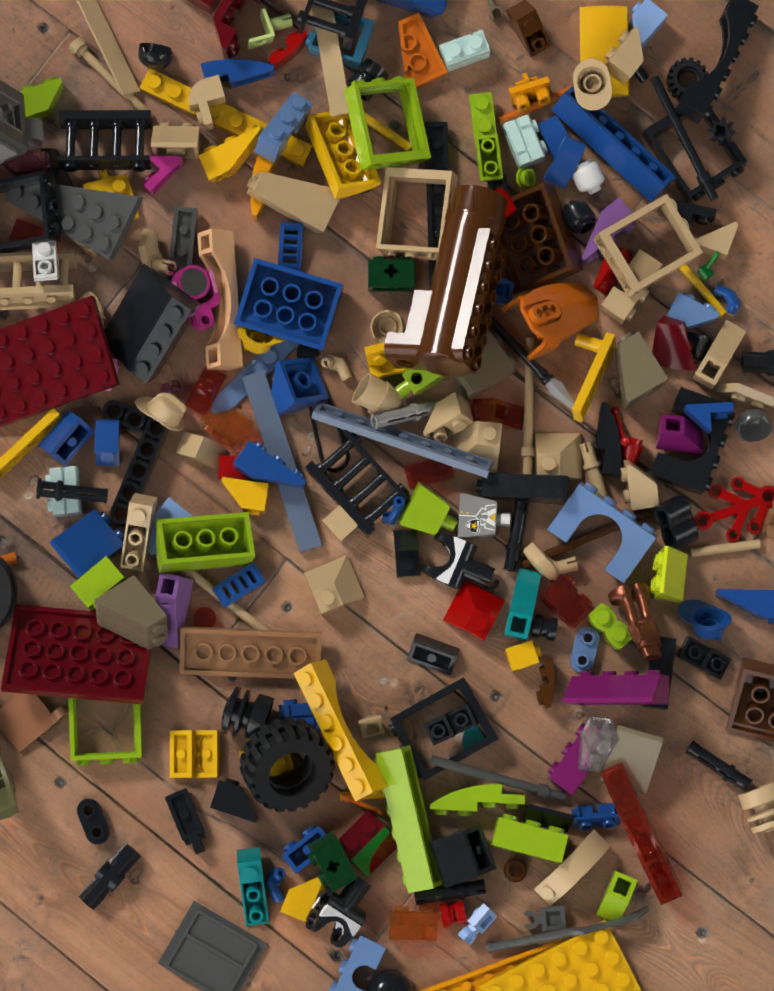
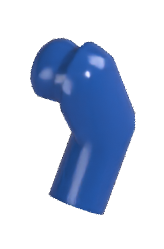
M280 867L273 868L269 872L266 881V888L275 904L286 898L280 889L283 878H285V871Z

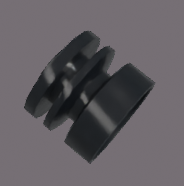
M235 686L234 691L227 699L222 714L221 733L227 735L230 726L233 725L232 736L237 737L242 728L245 729L244 740L250 742V736L254 732L258 733L261 730L260 727L264 724L267 725L274 698L259 693L253 703L250 702V690H246L243 699H241L242 688Z

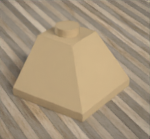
M474 421L473 424L464 430L454 434L453 447L493 460L494 463L490 473H497L502 424Z
M535 433V475L568 476V480H582V454L579 448L581 433Z
M347 555L304 573L322 616L365 598Z

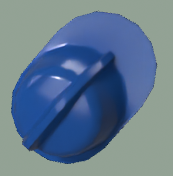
M687 600L678 607L680 617L692 624L694 632L703 639L721 640L725 627L732 621L731 615L728 612L700 600Z

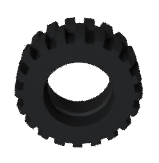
M293 717L284 718V721L276 719L268 726L266 724L261 726V730L258 733L254 732L250 736L251 741L246 742L243 747L245 753L240 755V772L255 800L269 810L274 808L276 812H284L285 809L289 812L297 811L299 807L304 809L309 806L308 803L316 802L320 798L319 795L322 792L325 793L328 789L327 783L332 781L334 776L332 771L335 769L333 752L320 731L313 724L307 723L303 719L298 718L294 721ZM294 752L305 753L302 764L293 773L283 777L269 776L273 765L284 755Z

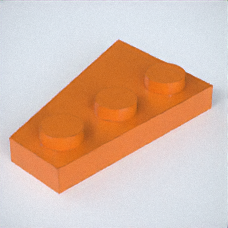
M419 12L398 21L405 79L414 78L416 89L448 75V71Z

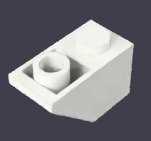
M56 241L32 243L34 282L57 280L60 275Z

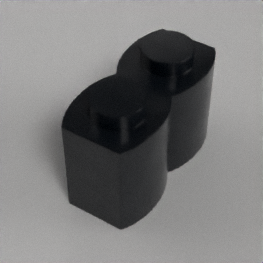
M674 496L654 506V515L661 528V536L665 546L679 550L699 539L698 526L692 519L691 504L685 496Z

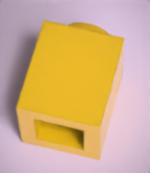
M532 640L504 650L511 672L540 663L538 658L542 657L538 644L534 645Z

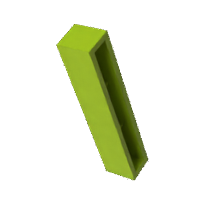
M408 745L376 753V765L388 786L382 789V792L386 796V811L391 818L392 836L398 848L397 858L402 865L403 884L407 887L408 893L434 889L442 884V879L429 842L432 841V836L411 746Z

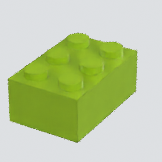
M503 814L502 818L497 817L490 843L491 846L562 863L569 836L563 834L564 829L549 826L548 830L540 828L541 823L526 820L525 824L517 822L518 817Z

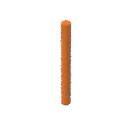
M573 85L550 94L551 102L548 104L539 105L537 100L530 103L528 110L519 112L516 109L498 117L499 125L502 126L508 121L530 114L559 101L564 92Z

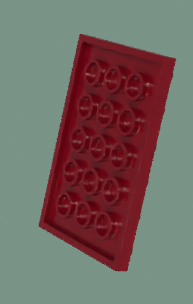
M94 296L80 299L0 329V427L120 385Z
M16 604L1 691L144 705L151 649L148 650L100 626L97 623L96 611Z

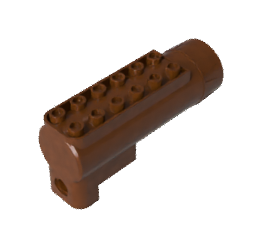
M461 185L453 189L445 215L444 230L430 290L414 291L405 333L387 332L384 353L395 368L426 370L437 375L449 377L464 376L467 373L475 374L481 368V355L483 348L487 344L486 333L488 326L492 322V306L496 303L497 284L500 283L502 276V262L506 259V249L501 244L500 237L504 229L508 201L499 192L478 185Z

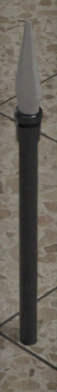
M492 315L490 327L533 370L538 379L542 380V384L546 385L549 394L572 409L575 402L564 384L556 380L552 374H549L535 359L528 361L527 356L529 353Z

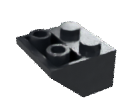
M481 824L466 827L429 842L445 888L497 869Z

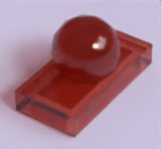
M206 365L184 403L186 407L205 417L227 375L218 370L207 369Z

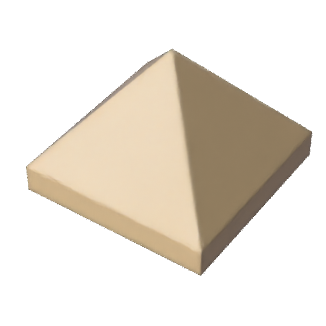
M381 715L367 716L358 721L362 739L385 733Z

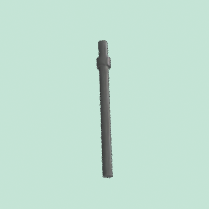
M432 755L430 760L431 765L534 793L539 798L546 799L548 797L562 802L566 798L565 792L551 789L546 784H533Z

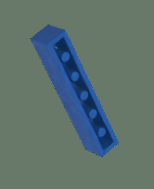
M574 85L564 92L553 107L552 111L573 129L577 135L589 144L594 151L605 159L610 166L621 174L650 203L662 195L676 178L672 172L603 108L596 111L582 108L575 97Z

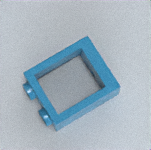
M334 12L336 22L349 25L350 19L346 15ZM362 17L358 29L362 30L353 57L341 54L344 65L357 69L364 61L374 30V21ZM315 27L313 33H308L305 45L308 46L309 54L321 57L319 47L317 46L318 39Z

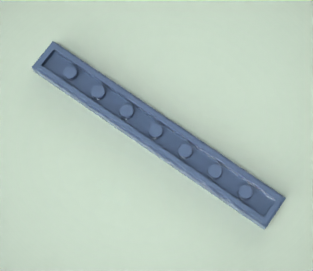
M262 370L242 377L264 446L267 449L266 452L272 457L277 455L286 462L284 466L291 471L294 468L297 469L271 395L265 371ZM278 485L300 553L322 546L304 489Z
M322 402L318 403L312 413L311 419L485 478L488 477L493 467V460L393 426H386L375 430L369 418Z

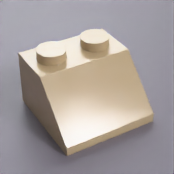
M160 123L159 126H153L151 148L154 156H180L182 159H200L198 156L200 155L201 131L199 126L193 123H183L182 126Z

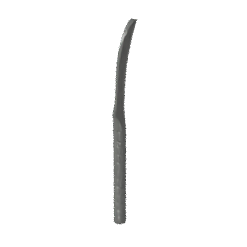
M647 905L628 915L593 925L565 928L487 943V952L491 953L586 935L597 930L632 922L644 916L649 911V907Z

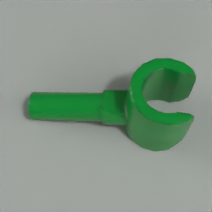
M715 251L710 260L697 270L698 275L703 281L714 275L711 267L720 255L718 251Z

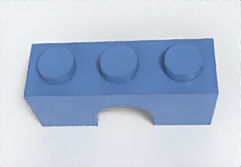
M293 92L259 135L254 152L274 163L285 150L292 133L297 134L305 124L313 103Z
M360 935L359 939L354 937L348 951L352 952L349 960L343 959L338 969L341 976L338 982H332L328 991H365L355 985L352 974L357 967L363 965L376 970L386 947Z

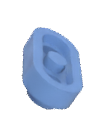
M592 627L581 628L575 637L570 665L578 673L589 671L594 664L599 644V633ZM585 634L592 636L591 642L584 641ZM583 656L586 658L585 665L578 663L579 657Z

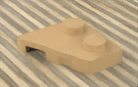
M740 383L716 384L712 389L713 394L750 404L749 406L754 409L763 410V407H773L774 397Z

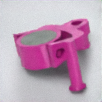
M196 265L186 266L174 274L171 283L195 300L205 296L208 291L210 292L209 300L200 305L191 320V325L195 330H207L214 324L211 308L217 306L220 302L213 269L205 271Z

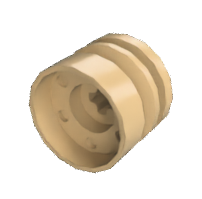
M774 782L737 795L743 810H755V814L747 818V822L758 820L760 823L750 828L752 834L774 830Z

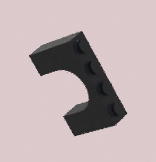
M681 387L671 412L689 418L684 413V407L687 404L724 402ZM735 413L728 415L727 419L716 420L714 416H711L712 431L710 434H707L708 448L701 458L693 461H684L658 452L649 476L702 495L704 490L709 491L713 480L709 476L712 468L716 469L720 456L717 453L719 447L723 448L728 435L724 434L727 425H732Z

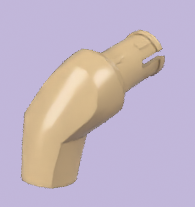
M144 229L138 246L142 263L157 273L173 275L172 271L176 272L177 265L174 261L163 259L158 249L159 234L152 229Z
M532 542L523 550L531 564L549 580H557L558 575L578 571L575 556L555 562L535 542Z

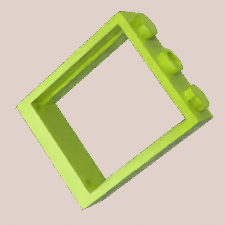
M397 76L386 81L383 77L373 79L371 82H365L364 79L351 82V86L344 90L361 170L421 164L431 158L414 78L405 79L404 76ZM399 92L412 151L373 155L361 95Z
M68 698L71 762L76 761V766L90 765V761L99 760L100 765L114 764V760L123 759V764L137 763V759L142 758L140 704H133L135 751L78 754L77 699Z

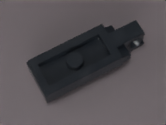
M187 788L164 797L182 841L185 842L186 846L192 844L196 855L205 852L201 841L206 838L205 830Z

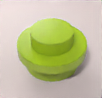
M522 167L517 171L516 183L520 189L528 190L536 184L537 178L534 170Z

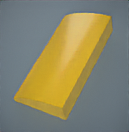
M627 6L580 7V63L587 59H597L604 64L606 63L607 59L604 58L612 47L617 48L620 42L617 40L625 30L629 32ZM610 73L612 98L630 96L629 80L623 84Z
M329 111L308 115L305 128L334 199L356 195L381 184L376 169L361 170L349 114L331 117Z

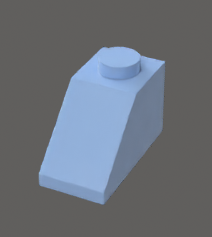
M644 0L643 3L639 1L631 10V13H633L630 21L631 30L635 26L639 29L642 48L666 22L668 16L651 0Z

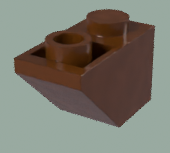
M523 0L506 10L513 30L530 57L550 47L537 10L528 1Z

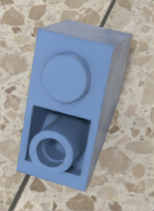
M679 292L666 316L684 321L687 330L715 322L720 313L716 312L717 309L708 303L703 305L695 301L696 298L693 295Z

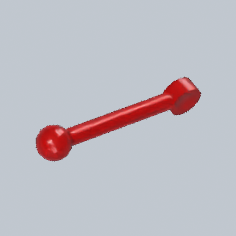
M613 407L611 408V413L616 420L622 438L620 443L623 447H628L631 442L626 437L618 415L619 409Z

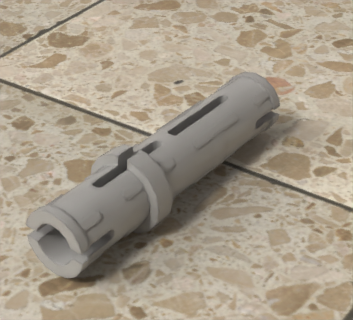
M431 400L421 404L412 403L405 408L376 415L373 414L370 417L371 425L376 430L406 421H419L423 417L431 416L436 401Z

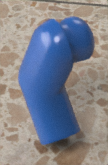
M716 284L713 295L725 299L728 304L726 311L730 314H736L738 309L741 308V302L736 292Z
M397 496L394 498L392 512L385 511L383 513V523L393 525L397 522L404 511L405 500L403 497Z

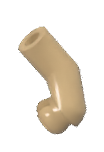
M326 355L322 358V367L337 371L342 382L353 378L343 358L334 355Z

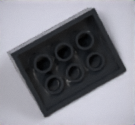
M143 264L104 330L110 350L128 371L148 384L159 375L201 303L146 264Z

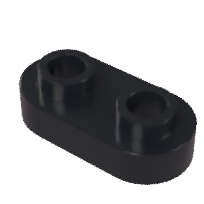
M94 799L82 800L78 804L77 815L89 842L103 844L110 836V829L102 808ZM87 806H91L93 809L90 815H86L84 812ZM95 828L101 829L102 833L99 837L93 835Z

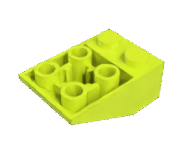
M664 546L653 556L652 570L656 571L655 577L650 581V591L653 594V600L678 603L683 601L688 554L672 547Z

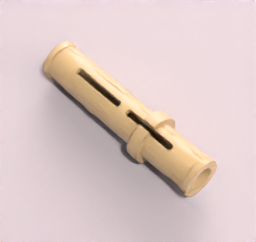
M593 441L587 442L589 452H587L586 444H580L579 448L585 464L583 469L587 471L589 482L598 489V494L605 497L607 492L600 470L602 465L597 460Z

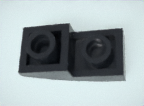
M686 636L676 655L681 660L721 680L732 660L690 636Z
M468 702L424 723V727L434 746L477 726L479 723Z

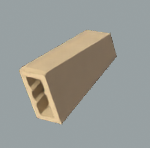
M267 172L253 174L247 184L249 189L246 194L293 221L303 223L304 227L316 234L324 232L340 198L334 199L330 187Z

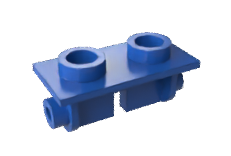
M614 803L597 804L598 813L593 812V805L576 806V809H572L573 829L587 831L593 827L609 829L620 825L621 813L619 805H614Z

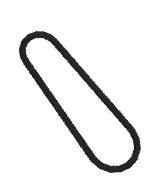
M329 396L328 403L329 405L333 406L331 398ZM312 406L309 407V412H310V416H311V417H312V413H313ZM311 419L319 459L322 463L323 456L314 419ZM337 427L341 442L343 444L345 443V440L341 428ZM349 452L346 453L345 463L341 467L329 468L328 471L339 472L348 465Z

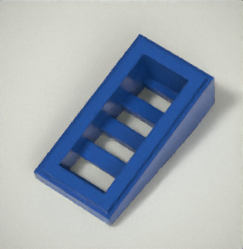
M280 222L278 265L301 271L303 223ZM285 231H298V235L285 234ZM284 240L298 241L297 244H284ZM284 250H297V254L284 253ZM283 259H297L296 263H283Z
M253 562L214 586L212 590L222 606L226 608L263 586L266 580ZM247 573H249V574L251 575L252 579H253L254 582H255L254 584H253V582L251 581V579H250V577L248 576ZM240 577H242L248 588H244L239 580ZM233 582L240 593L237 594L230 583ZM223 587H226L232 598L228 599L222 590Z

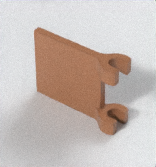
M18 693L0 708V729L17 751L21 753L54 724L68 715L69 710L65 705H61L52 713L38 695Z

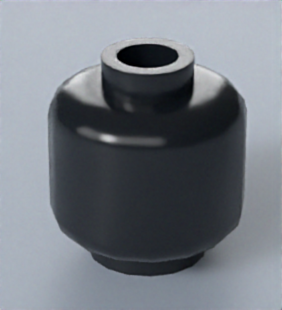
M571 200L565 204L563 216L572 233L585 234L594 227L596 215L584 200Z

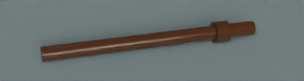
M650 508L634 513L637 516L635 518L637 521L653 515ZM614 521L543 552L549 558H552L619 530L620 527ZM528 558L521 560L524 569L533 566Z

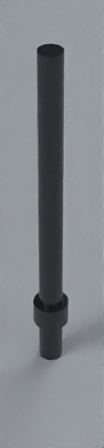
M659 76L651 78L650 80L698 175L696 178L700 186L704 187L710 201L717 199L719 196L711 182L713 179L709 171L705 170L677 112L674 111L675 108Z

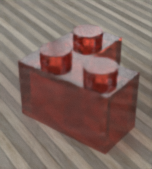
M560 574L541 594L539 599L573 631L593 610L590 606L592 601L583 593L581 595L577 593L578 589L575 588L577 583L570 576L566 575L564 577Z

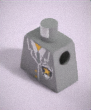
M460 493L458 538L466 540L493 537L496 533V526L510 527V513L497 512V501Z

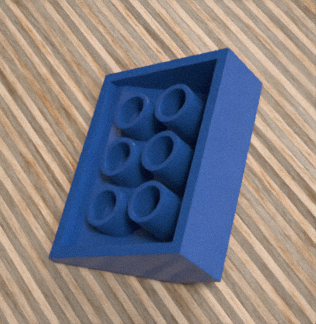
M254 258L234 325L323 351L344 286L341 283Z

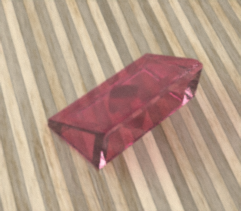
M32 149L20 156L4 161L1 165L15 176L50 169L49 152Z

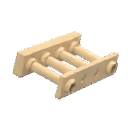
M75 250L57 251L59 258V285L45 286V281H36L35 286L22 287V271H33V252L0 253V272H13L12 287L0 288V310L59 308L75 302L74 285H68V269H77Z

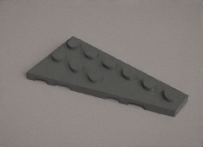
M40 185L16 188L7 192L5 200L43 221ZM57 185L55 195L59 211L55 215L58 216V223L62 233L105 258L114 260L143 201V197Z

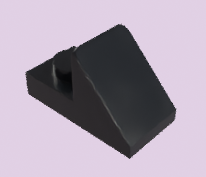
M674 200L678 207L677 211L682 218L686 219L689 226L691 219L702 225L713 223L717 209Z
M417 530L393 531L397 578L420 576Z

